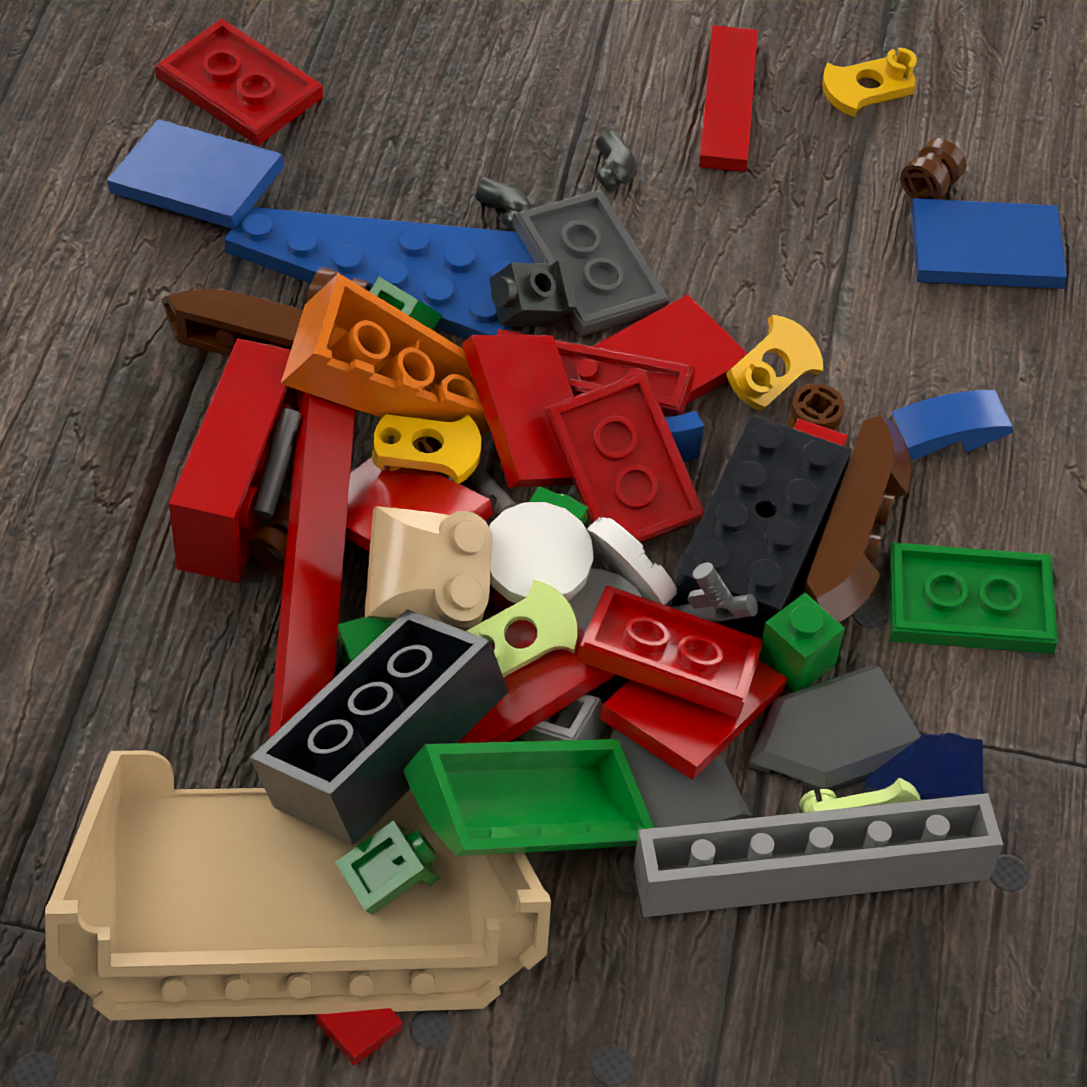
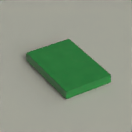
M890 542L888 549L890 642L1054 654L1058 641L1051 554Z

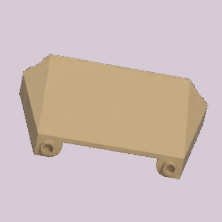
M148 750L110 751L50 901L45 907L46 969L63 983L68 980L91 997L93 999V1007L110 1021L330 1014L391 1008L394 1012L483 1009L501 994L499 987L524 966L530 970L547 955L551 900L549 894L543 889L525 853L457 856L427 822L411 789L368 832L352 845L274 808L265 788L174 789L172 766L159 753ZM393 820L411 833L419 829L430 842L438 856L431 864L439 875L440 880L431 886L422 880L378 912L371 915L364 910L335 862Z

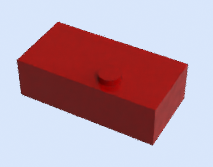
M237 338L169 501L176 567L178 570L240 583L251 555L248 550L247 541L262 526L265 518L254 514L252 510L280 410L287 408L299 412L300 390L281 384L290 349Z

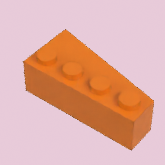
M339 273L305 304L281 384L383 418L385 414L454 422L468 414L476 423L481 437L490 431L464 350Z

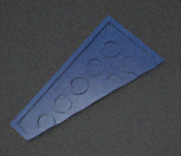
M252 207L236 229H231L224 239L225 253L310 284L321 267L338 271L349 280L353 278L365 280L372 283V286L378 276L441 313L442 316L434 327L435 329L465 340L471 335H496L498 329L509 331L511 326L499 325L496 307L491 297L489 278L511 262L535 263L517 232Z

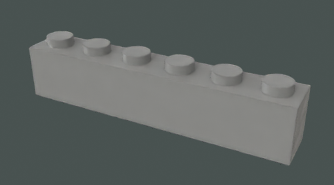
M989 793L642 829L638 832L634 871L643 917L990 880L1003 842Z

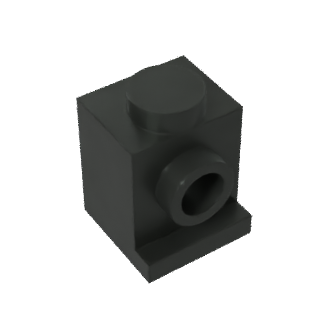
M557 260L553 264L511 262L489 278L491 297L496 307L500 326L549 327L577 308L566 260Z

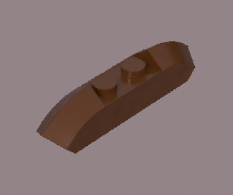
M220 289L188 290L174 293L161 299L171 331L178 343L229 357L237 338L291 350L303 313L302 309L279 304L266 298H257Z
M883 415L864 420L804 589V593L810 596L839 623L853 614L874 590L880 574L873 566L881 540V535L873 533L875 525L877 523L886 526L894 499L906 495L910 486L911 465L907 446L896 425Z

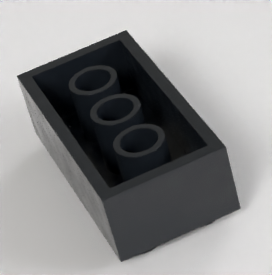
M751 414L677 569L675 577L677 594L672 598L671 607L690 604L687 600L690 591L701 589L693 577V571L700 564L709 562L714 566L733 597L752 594L756 598L758 605L755 616L714 623L762 639L765 622L794 601L827 525L849 463L852 449Z
M407 609L251 755L250 759L274 808L354 845L410 790L403 770L425 744L458 743L509 690L489 640Z

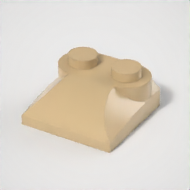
M381 506L373 508L365 618L395 622L408 609L464 631L480 624L489 600L492 534L486 521L469 511H458L451 515Z

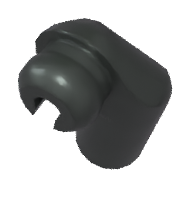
M613 130L607 131L600 135L596 141L597 148L606 159V165L597 170L596 178L607 191H614L619 184L623 183L625 185L630 180L636 170V161L633 154Z
M485 177L482 178L478 185L476 200L505 210L502 223L508 229L516 231L512 225L515 213L534 208L525 195L517 188Z

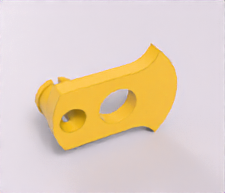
M898 48L897 56L895 50L892 49L885 58L856 65L839 67L827 63L822 80L823 92L834 107L845 114L856 117V112L864 106L914 94L916 80L913 70L916 66L917 57L909 49ZM872 78L878 81L881 86L871 89L865 88L857 80Z
M771 315L767 319L769 330L765 339L726 373L728 381L737 396L744 403L758 411H762L799 376L806 373L819 376L823 372L822 356L813 337L801 325L786 317ZM765 353H774L782 358L786 368L784 376L776 377L773 368L766 362H762Z
M385 414L374 432L372 461L375 466L382 470L385 469V465L390 466V471L404 467L441 472L449 475L456 483L460 484L475 471L481 456L480 431L468 414L454 422ZM389 436H394V444H389ZM421 437H433L440 441L442 448L434 453H423L414 448L413 442Z

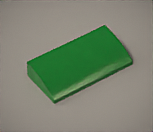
M618 739L425 744L403 770L410 789L427 822L442 842L457 856L636 846L639 830L654 828Z

